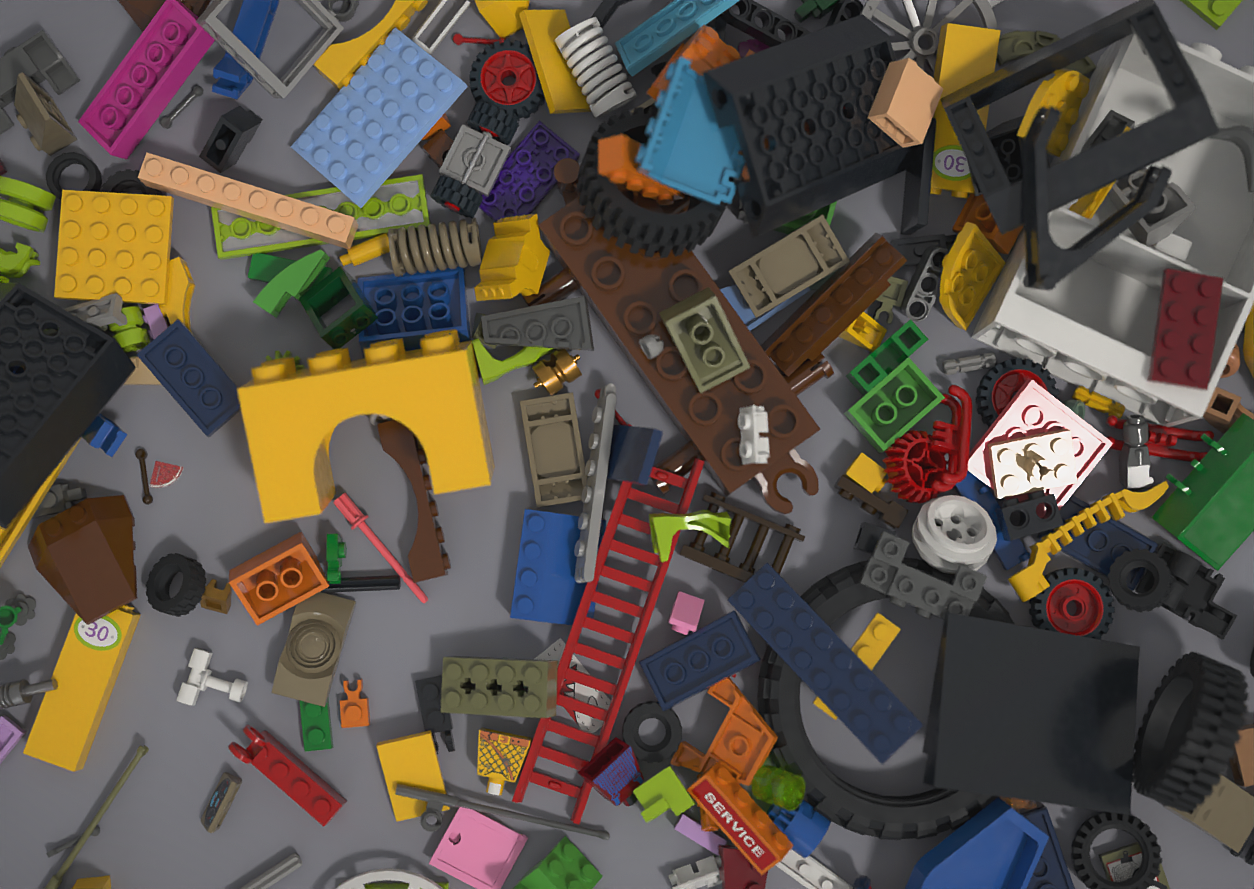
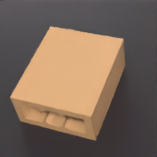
M910 58L890 62L867 118L902 148L922 144L943 88Z

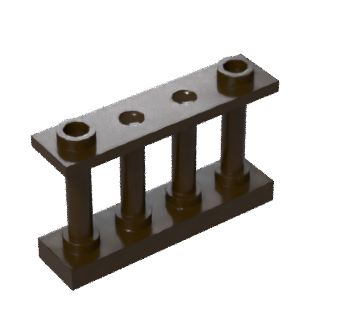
M711 492L710 496L705 494L702 501L709 503L708 511L717 513L719 508L734 514L729 531L730 549L722 544L719 552H715L714 557L704 553L705 547L703 546L708 534L698 530L694 542H690L689 546L683 545L679 555L746 583L754 575V564L769 529L784 535L771 566L780 575L793 541L803 542L806 537L800 534L801 529L787 523L785 527H782L725 503V497ZM745 518L759 524L744 563H740L739 567L729 564L730 558L728 556Z

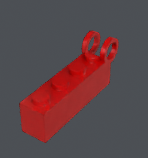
M246 725L243 728V732L252 740V743L246 749L236 742H231L228 746L233 755L246 764L251 763L322 826H326L347 802L344 797L266 730L259 732L254 727Z

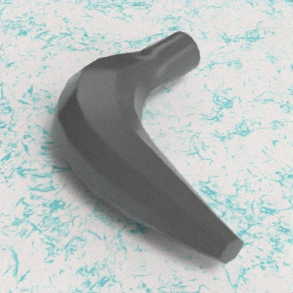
M1241 125L1219 128L1220 133L1209 138L1230 141L1241 150L1245 162L1248 192H1254V131L1249 127Z

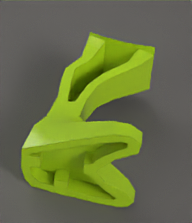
M479 338L472 340L483 385L494 382L515 369L533 365L542 356L552 353L554 348L524 347L515 355L501 361L492 357Z
M705 509L689 514H649L653 552L659 554L661 562L668 561L673 535L678 530L686 529L704 531L730 549L729 531L732 519L728 512L713 513Z

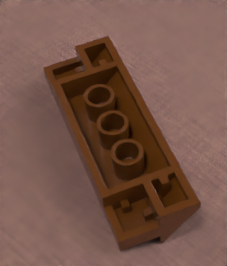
M875 233L849 258V263L839 268L761 345L765 353L788 377L807 358L813 362L891 285L887 280L907 262L905 257L882 235Z

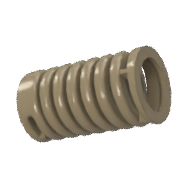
M476 217L472 218L471 224H467L465 219L460 220V240L455 221L452 220L448 223L449 238L446 223L440 222L438 224L440 245L434 223L428 225L429 243L425 225H419L420 250L416 229L414 226H409L407 231L410 257L407 249L406 229L404 227L390 228L388 230L389 250L395 276H403L406 271L408 274L414 275L417 271L421 274L425 273L427 269L430 272H435L437 268L441 271H445L447 267L452 270L456 269L457 266L465 268L468 263L472 267L481 266L483 257ZM472 232V243L469 242L468 233Z

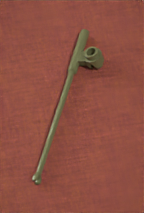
M140 745L138 747L135 757L57 874L52 876L44 889H58L63 881L62 877L140 759L148 752L149 748L147 746Z

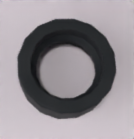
M76 152L63 153L55 157L49 164L46 172L47 186L58 199H62V188L59 183L61 173L72 164L84 166L89 173L88 184L82 191L100 192L102 186L101 172L97 165L83 154Z

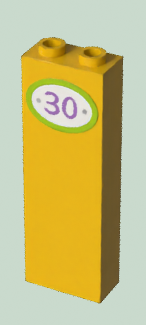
M952 23L941 26L934 71L935 82L943 88L940 99L995 72L1001 30ZM939 99L932 117L936 118L930 194L941 195L943 190L952 192L951 197L967 198L968 194H974L968 162ZM989 105L976 110L985 130Z
M126 604L89 625L77 613L75 614L51 679H56L58 688L45 693L23 754L73 772L84 768L141 614L133 612V606Z

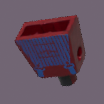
M617 737L578 771L579 775L615 806L620 805L622 802L625 806L635 804L638 798L633 790L638 788L644 781L633 749Z

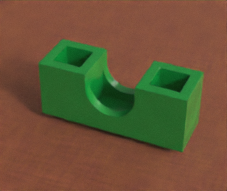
M910 319L850 371L846 377L864 396L929 339Z

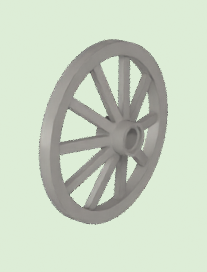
M867 0L860 12V15L863 14L869 20L873 17L908 39V41L891 43L893 51L908 49L909 52L902 59L910 58L913 60L916 57V63L922 70H924L926 59L933 74L936 64L934 54L937 55L938 34L940 33L941 26L951 23L971 3L974 4L979 12L984 28L998 30L996 18L988 0H962L932 29L931 25L938 0H928L922 27L912 0H902L913 32L877 9L882 0ZM920 36L928 40V48L926 50L921 49L918 45Z

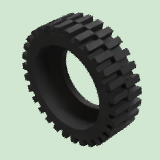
M635 107L632 115L629 109L621 111L619 118L614 114L609 117L607 123L603 121L589 141L577 176V180H579L577 193H581L579 202L581 206L586 205L584 214L587 219L595 216L592 226L596 230L603 226L605 231L602 236L608 241L612 236L618 238L616 246L623 248L625 243L632 245L631 253L637 254L639 249L642 248L645 249L646 257H653L655 251H659L660 258H667L671 250L674 256L682 255L684 249L687 252L693 251L697 244L701 246L707 237L711 236L728 203L721 201L717 206L690 196V203L686 212L678 214L655 213L631 202L620 192L615 183L610 181V178L598 173L599 140L624 135L644 146L647 144L649 135L645 134L650 118L656 119L657 107H650L647 114H644L643 107ZM729 177L728 181L733 182V178Z
M1193 651L1189 652V654H1184L1182 659L1179 658L1176 661L1175 666L1172 665L1169 668L1168 676L1164 675L1161 680V687L1157 686L1154 692V699H1150L1148 704L1149 710L1142 719L1144 721L1143 726L1139 727L1137 733L1139 740L1135 741L1134 744L1136 752L1133 758L1132 782L1137 793L1182 812H1190V809L1195 810L1197 804L1202 805L1205 802V796L1209 797L1213 793V785L1218 786L1221 781V772L1226 773L1229 767L1227 761L1229 757L1233 758L1235 754L1233 747L1235 743H1239L1241 735L1238 732L1239 729L1244 727L1245 719H1242V716L1247 713L1248 705L1244 703L1248 700V693L1245 692L1248 684L1245 682L1246 677L1242 674V671Z

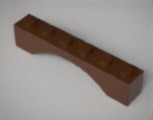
M398 420L379 423L377 427L382 449L405 471L417 499L418 527L413 546L408 554L413 582L418 583L447 576V569H451V563L448 553L443 554L441 543L445 542L442 527H437L435 517L439 516L436 501H431L429 490H433L430 475H425L423 464L427 463L424 449H419L416 439L418 437Z

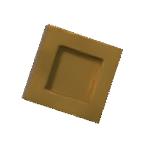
M212 579L205 586L206 589L200 601L201 608L228 614L231 607V585L227 583L223 590L216 589L217 580Z

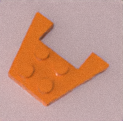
M730 677L710 687L707 692L730 707V710L706 755L688 742L682 741L670 763L701 773L719 761L738 783L750 786L754 783L778 736Z

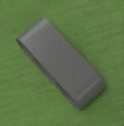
M938 245L928 247L923 253L907 287L900 310L903 315L912 321L924 320L929 315L940 291L943 267L942 262L934 265L932 259L937 252H942L944 259L950 252L946 248ZM930 277L932 281L931 286L928 289L922 290V280ZM919 301V311L915 314H910V305Z

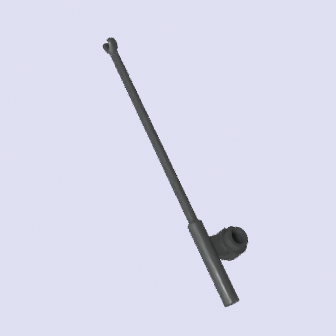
M397 784L395 795L428 802L426 810L420 818L422 828L428 832H434L441 827V812L444 805L453 808H468L595 836L604 840H608L610 836L609 832L592 830L459 800L456 796ZM434 816L437 821L434 824H429L426 818Z

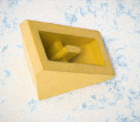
M863 312L839 337L872 353L880 346L887 330Z

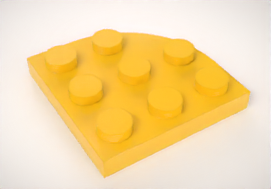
M1067 68L1055 70L1053 78H1050L1048 81L1044 80L1040 84L1029 103L1017 136L1022 139L1025 138L1032 120L1041 106L1049 108L1051 105L1060 110L1059 120L1046 145V153L1056 157H1060L1062 151L1066 148L1069 140L1068 135L1072 125L1078 119L1082 100L1089 92L1090 79L1078 71Z
M966 222L962 231L958 233L949 254L944 257L940 281L939 302L942 304V308L950 320L963 330H967L1006 264L977 225Z

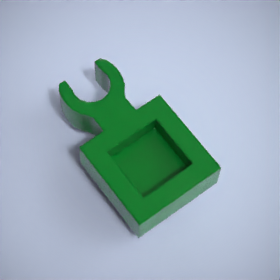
M327 534L326 561L328 562L327 581H330L329 584H341L342 558H346L347 555L346 542H342L338 534Z

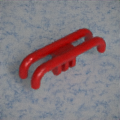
M950 385L948 392L961 401L962 407L954 397L945 393L942 394L945 398L940 402L951 409V424L942 421L933 422V429L936 431L932 432V439L934 440L931 442V448L949 454L948 470L941 475L942 481L935 480L931 484V488L939 492L951 490L956 483L961 482L966 477L968 472L973 406L969 393L957 385Z
M1110 415L1106 419V424L1123 430V424L1127 419ZM1148 423V441L1145 445L1148 446L1150 456L1192 462L1195 458L1200 462L1208 452H1193L1168 447L1175 446L1177 438L1204 442L1200 438L1203 433L1213 440L1214 433L1210 430L1197 431ZM1111 436L1106 437L1113 443L1109 449L1122 450L1125 443L1123 440L1114 439Z

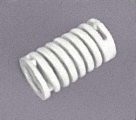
M593 17L563 32L554 41L563 58L568 60V67L573 69L572 75L578 78V86L583 87L581 90L582 94L588 96L586 101L590 105L589 107L594 117L597 119L636 98L637 94L630 82H624L612 91L607 92L625 81L627 75L626 73H621L605 81L622 70L623 67L619 63L598 73L615 63L618 58L615 54H612L593 64L613 51L612 46L607 45L588 55L608 42L606 36H601L603 29L600 27L598 19ZM590 42L589 44H587V45H585V46H583V47H580L581 45Z

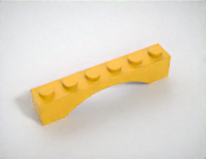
M395 0L392 8L383 20L373 29L358 38L330 45L313 64L317 72L339 91L343 86L347 87L355 72L361 66H365L368 63V59L380 44H385L386 38L395 27L400 31L404 30L410 22V17L416 11H421L428 3V0Z
M177 257L170 260L167 305H158L163 316L168 317L170 325L179 319L192 333L190 327V306L195 283L186 261Z

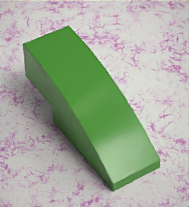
M318 250L292 263L277 274L262 289L253 303L277 318L291 296L299 301V298L307 293L330 257L324 251Z

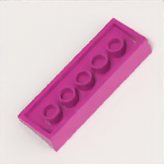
M166 0L78 121L110 155L126 160L129 158L215 41L196 22L199 17L180 0Z

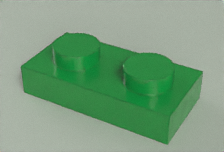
M329 697L325 707L300 701L304 752L334 748Z

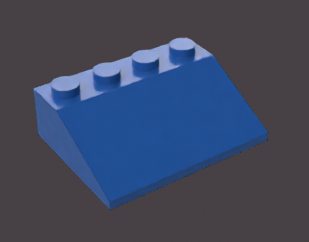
M457 267L453 270L447 268L445 271L437 269L435 272L427 270L422 274L417 271L414 275L406 272L403 276L396 277L395 274L358 278V286L378 317L376 321L358 334L363 358H365L364 349L369 348L370 344L391 339L403 338L405 351L421 349L420 339L425 338V334L457 329L459 342L471 340L464 268Z
M525 509L510 618L573 625L587 582L577 583L574 579L577 561L574 550L581 531L578 528L579 516ZM601 520L597 553L605 533L606 520ZM591 602L587 616L593 619L595 602Z

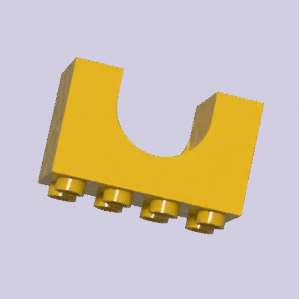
M457 329L425 334V338L420 339L421 349L405 351L403 338L370 344L369 348L364 349V359L351 361L349 349L338 348L315 353V357L307 359L309 368L296 370L294 357L261 362V366L251 368L253 380L237 390L264 522L270 523L317 515L324 511L336 495L329 458L332 434L338 423L362 414H378L391 417L403 423L418 437L427 455L434 494L491 485L495 465L472 340L459 342Z

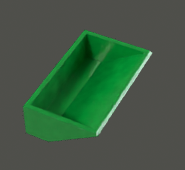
M1244 413L1241 414L1218 442L1213 441L1204 433L1200 436L1212 449L1200 462L1195 458L1190 464L1194 469L1182 483L1170 473L1165 476L1177 488L1151 517L1217 571L1254 531V420Z

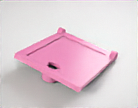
M459 807L432 855L429 864L476 889H501L528 837L476 810Z

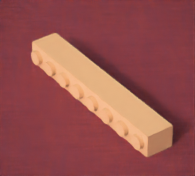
M147 152L138 175V179L147 187L348 250L351 249L358 228V223L352 216Z

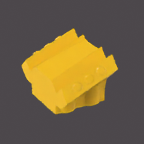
M537 213L499 219L493 223L495 236L487 242L479 269L481 282L474 287L476 301L512 299L518 293L523 296L538 294L550 255V250L540 238Z

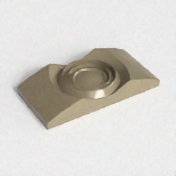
M821 215L756 253L728 272L757 318L850 261L826 219Z
M573 392L520 401L537 508L581 501L583 488L587 485V476L585 475V462Z
M318 592L296 605L286 644L278 662L271 693L322 707L326 706L356 601Z

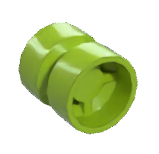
M137 306L122 308L121 312L126 316L127 324L119 326L116 323L108 324L109 331L115 333L112 338L117 341L125 353L145 348L150 343L147 329L141 327L144 323L141 308Z

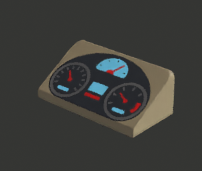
M228 772L223 773L201 817V823L209 833H214L220 829L242 784V779Z

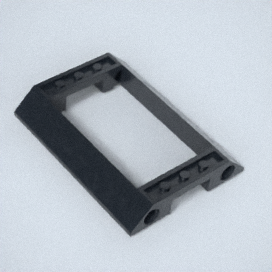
M1138 0L940 99L1002 235L1024 225L1023 181L1011 186L976 110L1054 73L1055 70L1062 69L1133 34L1131 24L1139 46L1144 55H1148L1165 88L1167 99L1172 109L1048 168V213L1220 133L1201 86L1159 7L1153 0Z

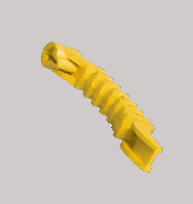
M1167 481L1157 484L1145 492L1138 493L1123 489L1116 493H1110L1102 497V500L1090 504L1089 508L1077 512L1078 515L1066 519L1063 526L1052 529L1053 532L1041 537L1040 542L1029 546L1031 555L1028 565L1008 578L1022 603L1050 586L1042 573L1047 562L1051 560L1047 553L1050 552L1051 555H1055L1062 550L1056 539L1059 540L1062 546H1066L1073 541L1068 533L1069 530L1074 537L1085 532L1080 524L1081 521L1086 529L1097 525L1092 514L1102 524L1110 520L1111 517L1114 521L1124 518L1125 514L1123 511L1134 513L1147 508L1156 502L1168 489Z

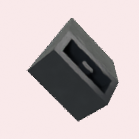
M1025 115L1003 122L987 131L1010 184L1022 181L1021 146L1024 139L1017 136V133ZM1046 153L1048 169L1050 168V164L1048 159V153ZM968 163L974 195H982Z

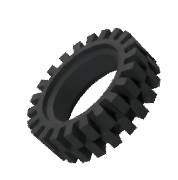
M1112 812L1094 815L1085 821L1075 833L1076 836L1071 845L1073 868L1077 872L1078 878L1088 889H1147L1149 886H1153L1156 876H1159L1161 871L1159 866L1162 864V858H1160V852L1162 851L1156 841V835L1151 832V828L1147 824H1144L1136 816ZM1120 829L1126 831L1136 839L1141 848L1142 861L1140 868L1133 877L1126 881L1112 882L1104 879L1096 872L1091 863V845L1094 839L1105 830Z

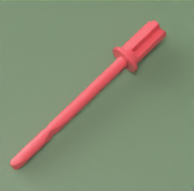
M343 493L333 503L352 525L351 529L354 530L359 527L396 573L403 578L416 597L422 603H426L428 598L425 593L413 582V579L407 574L400 563L364 522L369 516L364 515L349 496Z

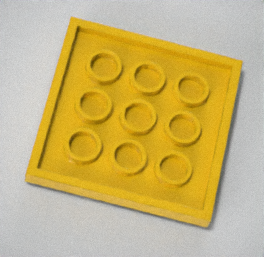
M62 190L54 297L57 299L91 301L100 300L102 297L117 293L122 297L124 303L167 305L174 198L161 195Z

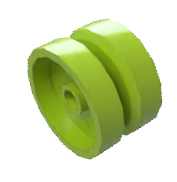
M0 176V196L7 199H0V220L28 230L44 233L49 219L34 209L41 211L52 210L56 196L32 184Z

